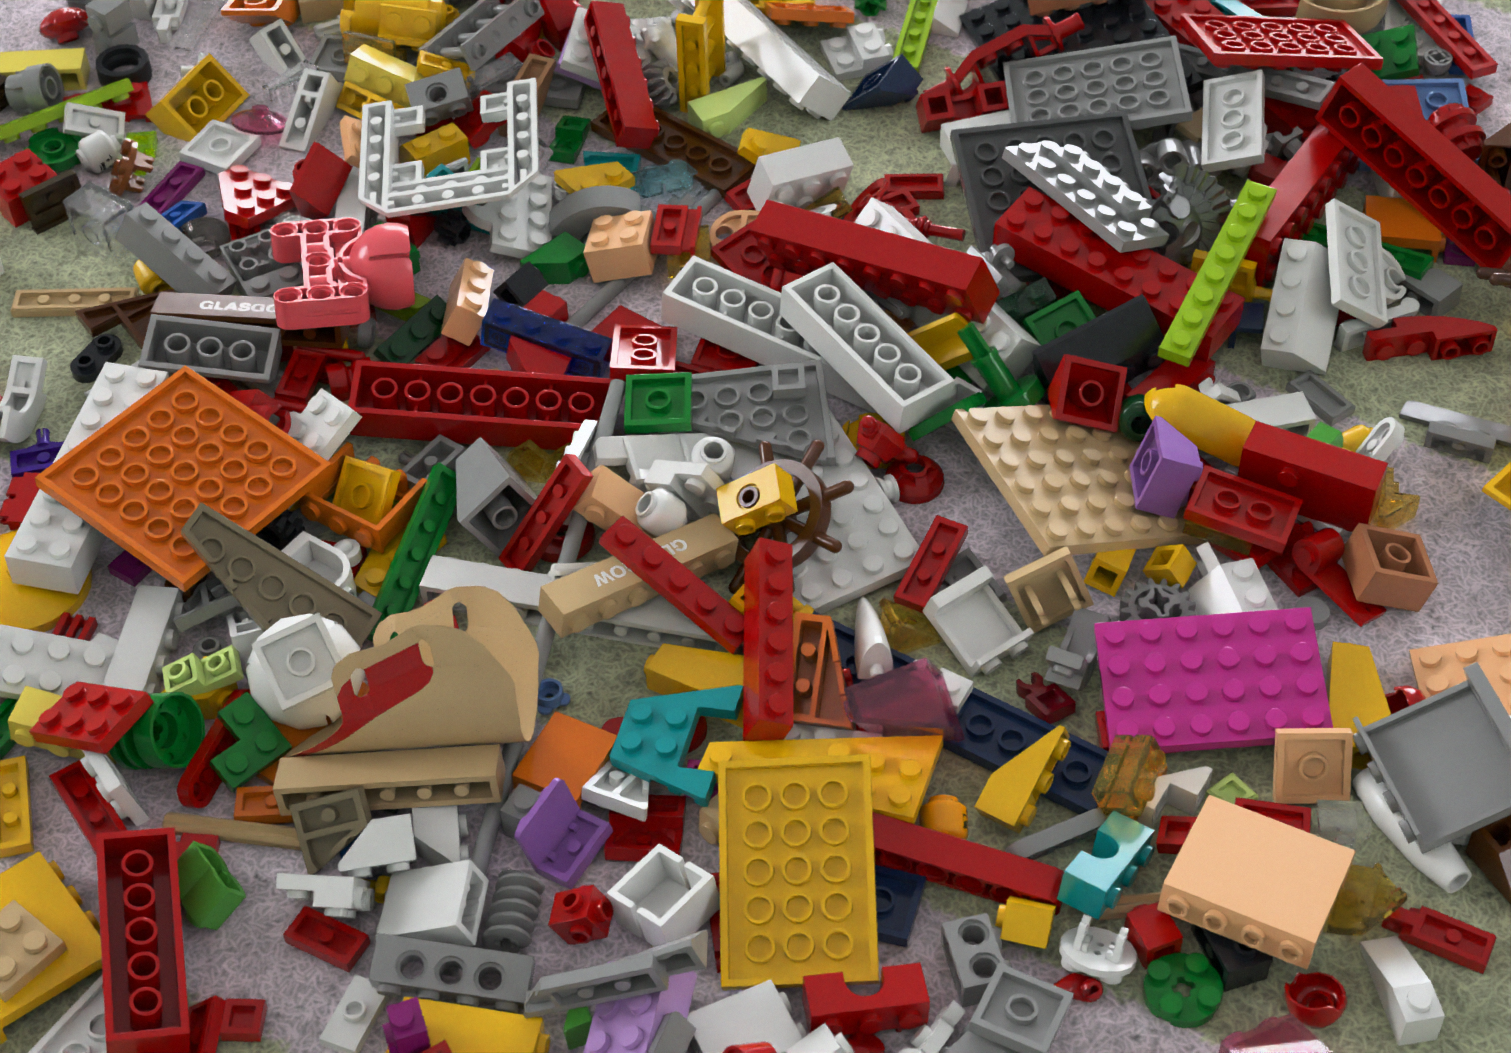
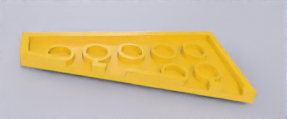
M943 735L709 742L698 769L714 771L716 783H718V761L870 754L873 812L915 824L943 747Z

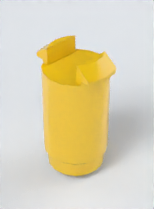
M343 0V10L340 11V32L347 40H350L351 36H354V38L377 40L381 3L437 10L435 35L446 27L448 5L444 0Z

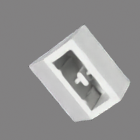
M410 813L371 819L338 863L339 872L341 874H348V877L363 879L373 877L372 870L387 868L388 874L411 870L410 864L417 863Z

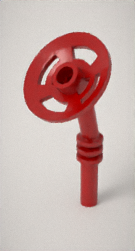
M880 178L870 184L851 204L843 220L854 223L857 219L855 217L860 209L859 214L871 197L881 201L886 193L888 181L885 178ZM906 218L926 238L934 236L962 242L965 239V229L936 225L931 220L926 222L925 219L919 220V218H914V220Z

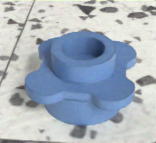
M546 678L541 681L537 703L540 714L549 715L553 709L559 706H567L570 703V695L563 692L562 684L558 680Z

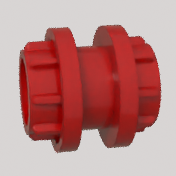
M1450 103L1438 108L1429 116L1427 121L1473 162L1480 157L1483 142L1486 140V134L1481 126L1475 125L1477 117L1471 108L1464 107L1463 104Z

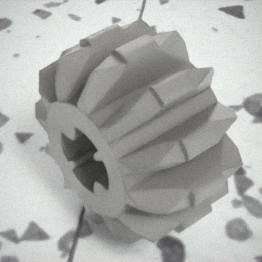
M662 59L646 64L645 67L641 68L644 78L647 79V90L650 99L653 100V106L659 109H666L679 102L678 71L674 70L672 63Z

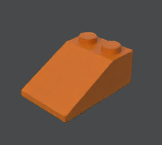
M229 0L221 9V16L238 23H250L252 27L272 24L279 19H282L287 27L294 24L301 15L299 0Z

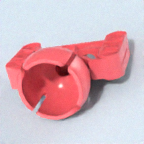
M333 218L282 222L270 228L274 260L280 263L302 262L304 286L282 288L273 295L276 323L281 329L297 330L357 325L370 319L369 304L383 310L395 311L415 305L413 268L409 256L411 248L407 225L384 223L376 225L362 234L359 220L355 218Z

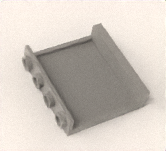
M1478 662L1463 668L1466 681L1363 727L1358 716L1352 718L1357 733L1353 734V740L1360 754H1369L1372 761L1367 763V766L1376 784L1384 782L1388 790L1383 792V796L1391 812H1400L1404 820L1398 823L1407 842L1415 841L1422 854L1511 815V718Z

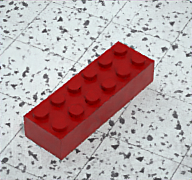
M175 827L95 833L106 1053H190V1028Z

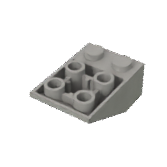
M270 229L262 230L256 234L219 246L231 275L238 280L236 287L240 296L273 297L274 293L279 289L304 286L302 267L299 262L280 263L274 260Z

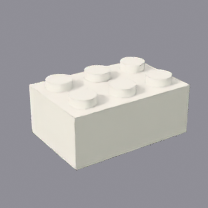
M839 137L759 156L747 193L756 211H761L767 199L805 210H810L812 207L824 204H835L843 195L854 164Z

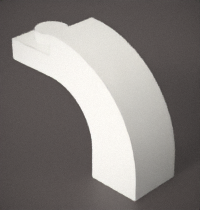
M12 356L6 390L0 402L1 442L20 443L31 435L43 411L47 396L42 392L48 363L44 358Z

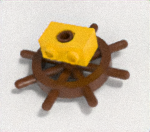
M819 439L814 440L801 462L789 459L774 460L771 443L762 441L758 447L761 465L751 470L745 476L716 488L721 524L731 530L738 538L735 559L741 565L728 586L730 593L735 594L744 584V560L759 537L770 540L773 537L774 541L788 543V533L792 532L798 535L791 543L793 568L806 561L819 546L832 553H839L841 551L842 543L826 534L831 518V501L851 493L854 490V484L850 480H845L827 488L822 479L812 471L824 450L823 441ZM803 484H805L809 496L796 501L797 494ZM809 511L806 524L797 520V515ZM759 532L750 550H748L744 538ZM793 578V593H794V591H795V584H794V578Z

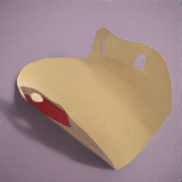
M457 586L448 589L420 608L389 615L375 629L373 648L350 653L333 668L331 680L342 717L307 738L289 751L285 757L529 742L534 733L538 703L539 651L537 643L516 608L498 591L485 586ZM458 602L464 604L467 608L468 628L466 631L454 628L452 610L453 606ZM396 632L398 636L390 640L392 633ZM356 668L364 670L369 685L368 693L362 697L355 695L350 679L351 674Z

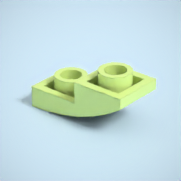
M233 645L201 660L194 653H191L162 667L165 691L183 692L190 696L213 691L244 679L239 651Z

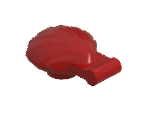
M77 7L59 8L49 13L42 20L39 33L43 37L57 39L59 45L78 40L80 38L78 33L89 26L87 13L85 10Z

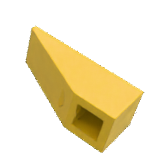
M1062 725L1057 726L993 772L974 806L978 813L1020 834L1024 826L1029 827L1037 813L1035 804L1040 794H1046L1052 785L1054 774L1051 772L1058 760L1063 761L1070 749L1071 741L1068 740L1070 735L1066 728Z

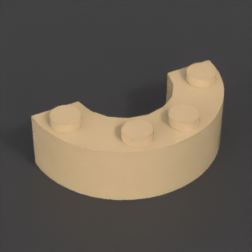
M1300 0L1295 18L1342 19L1360 35L1379 24L1386 13L1389 0Z

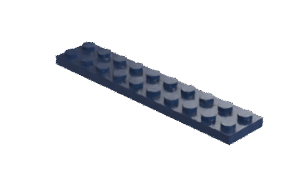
M833 620L842 668L850 667L859 707L918 736L943 735V748L983 768L995 772L1056 728V726L974 687L957 715L924 701L925 691L915 689L907 684V680L911 675L908 669L916 659L891 647L893 680H885L882 685H874L871 679H858L854 652L855 630ZM930 667L935 674L939 672V670ZM1069 733L1070 737L1068 740L1071 741V746L1068 754L1063 761H1057L1051 772L1054 774L1052 785L1046 794L1041 793L1040 795L1080 815L1100 807V801L1127 760L1119 756L1110 757V752Z

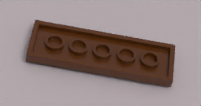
M653 106L655 119L659 122V134L654 138L650 149L626 148L636 154H641V157L707 191L711 189L718 190L723 199L727 191L750 179L756 166L739 155L737 147ZM605 110L591 121V131L615 143L608 113Z

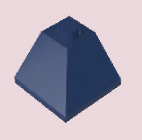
M900 54L866 74L842 109L850 111L892 106L903 100L907 103L918 94L917 88L923 81V78L905 56Z

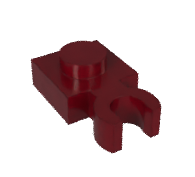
M1031 673L1032 684H1025L1021 679L1016 680L1017 695L1025 699V707L1035 717L1053 724L1076 713V702L1056 683L1045 686L1043 684V677L1039 673Z

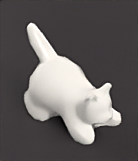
M660 17L657 28L650 27L640 30V36L644 39L645 43L643 50H652L657 60L665 59L668 63L674 65L675 71H678L677 44L674 29L670 20L666 17Z

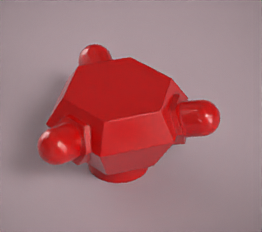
M871 415L864 416L859 422L856 443L859 449L855 456L862 458L869 467L877 470L881 463L886 465L893 460L915 463L919 459L918 451L907 447V444L904 443L905 438L887 424L875 419Z

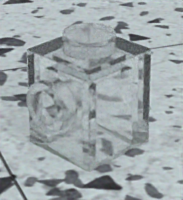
M1317 799L1312 817L1313 835L1355 850V853H1361L1364 839L1369 840L1371 836V819L1364 816L1363 801Z

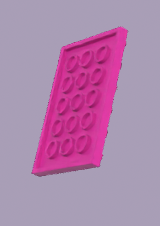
M1311 607L1094 623L1110 757L1275 745V729L1333 728Z

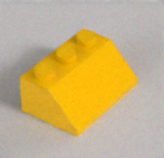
M209 53L145 115L164 134L190 142L212 119L224 122L250 95Z

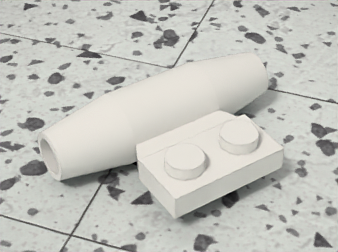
M1365 768L1355 776L1352 781V788L1373 822L1415 868L1447 893H1454L1468 883L1472 874L1453 844L1468 845L1472 832L1422 854L1415 841L1407 842L1398 823L1404 820L1400 812H1391L1383 796V792L1388 790L1384 782L1376 784L1369 768Z

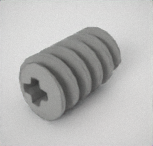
M510 869L498 874L499 879L495 885L496 891L492 896V905L488 912L489 917L485 923V931L481 939L486 949L518 954L519 949L529 947L532 942L530 934L535 930L533 921L538 917L537 908L542 901L540 895L544 892L545 887L540 879L527 873Z

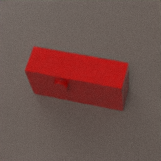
M1256 421L1242 449L1238 477L1303 499L1298 515L1353 532L1358 523L1370 525L1377 510L1388 463Z

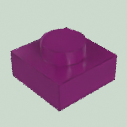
M126 550L107 566L110 574L133 587L137 586L153 571V569Z

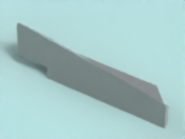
M703 930L610 963L542 976L535 987L525 994L523 1015L525 1018L668 990L669 976L707 968L708 932Z

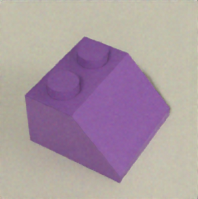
M1159 416L1154 417L1129 466L1136 509L1174 519L1180 506L1184 507L1186 505L1189 490L1193 482H1197L1200 479L1203 471V463L1200 461L1197 446Z

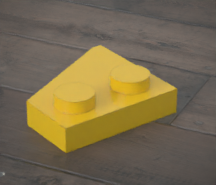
M748 128L742 134L737 153L756 165L759 156L800 147L801 141L779 134Z

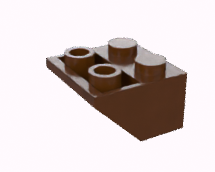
M1511 123L1483 142L1478 166L1499 185L1508 188L1510 191Z
M1511 815L1473 831L1465 852L1511 905Z

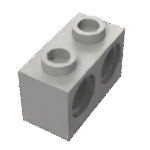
M987 913L942 922L941 945L962 1008L979 1004L999 963L1012 968L1009 959L1003 960L1000 952L1002 949L1000 931L997 926H991ZM967 942H976L978 945H970ZM985 974V975H988V976H990V977H989V978H982V977H979V976H977V975Z

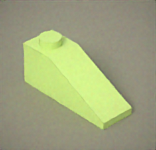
M762 76L687 102L688 123L717 138L730 134L767 101V79Z

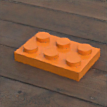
M765 2L764 13L771 21H774V24L791 25V20L801 22L803 26L813 27L818 26L819 22H825L829 24V27L846 28V23L854 24L855 12L846 6Z

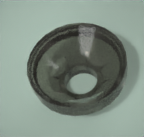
M213 217L196 218L179 227V230L199 248L204 246L213 247L214 249L205 252L213 260L222 255L219 246L231 242L228 226L223 221Z

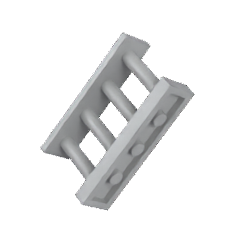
M479 0L421 46L418 51L422 50L454 60L465 58L470 70L476 71L545 13L539 0H515L513 3L501 5L499 0Z

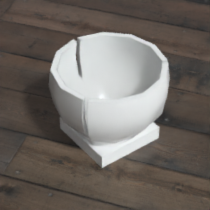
M320 613L282 618L261 634L256 642L251 644L253 650L246 664L250 694L270 720L303 730L328 725L326 715L330 717L332 723L342 715L331 680L332 671L340 660L350 653L360 651V647L341 624L321 617ZM356 668L350 677L356 696L359 693L365 676L364 670L361 668Z

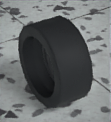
M123 44L107 48L99 54L95 62L98 79L102 87L124 78L130 79L131 83L145 81L149 83L152 78L149 56L143 48L137 45ZM125 65L135 66L134 68L127 71H112L115 68Z

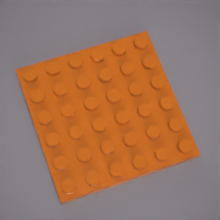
M185 365L35 477L36 486L183 592H186L211 571L181 535V529L200 502L256 535L331 474L332 465L320 455Z

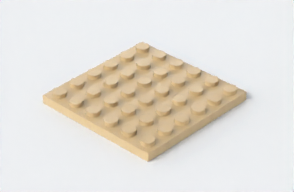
M1050 404L969 408L968 412L964 409H955L951 418L952 422L1044 556L1065 546L1068 547L1072 555L1126 549L1156 548V546L1203 544L1208 542L1207 536L1213 534V529L1183 518L1188 501L1184 507L1180 506L1174 519L1136 509L1129 466L1141 442L1132 441L1125 437L1120 430L1119 422L1117 432L1113 433L1054 420Z

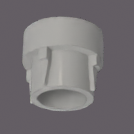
M49 63L28 66L23 71L9 75L5 82V94L9 105L13 110L17 111V114H31L63 102L64 86L57 69Z

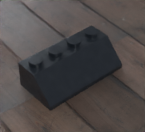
M1142 294L1032 351L1034 373L1046 389L1045 394L1041 398L1046 405L1050 404L1047 389L1064 354L1127 367L1125 383L1130 382L1133 378L1150 369L1158 367L1166 360L1157 356L1164 335L1146 298Z

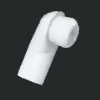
M735 51L726 53V71L719 76L720 83L725 87L730 86L744 74L743 63Z

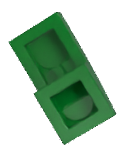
M563 115L555 126V138L546 149V160L574 164L588 136L591 119Z

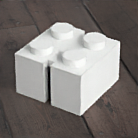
M661 844L653 848L606 893L613 906L616 923L640 938L644 935L646 942L654 947L694 934L720 909V895L714 876L690 861L685 864L683 857Z

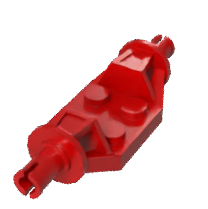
M1076 12L1074 15L1056 24L1048 16L1042 17L1043 25L1022 24L972 50L954 74L949 66L945 67L946 80L924 90L923 93L947 89L950 91V96L969 93L978 84L985 83L978 66L983 70L996 63L999 55L1005 53L1006 57L1020 51L1024 44L1033 58L1046 56L1055 50L1058 53L1064 52L1062 39L1079 30H1083L1085 28L1084 23ZM1051 41V45L1038 51L1035 42ZM971 73L976 83L962 90L960 84Z

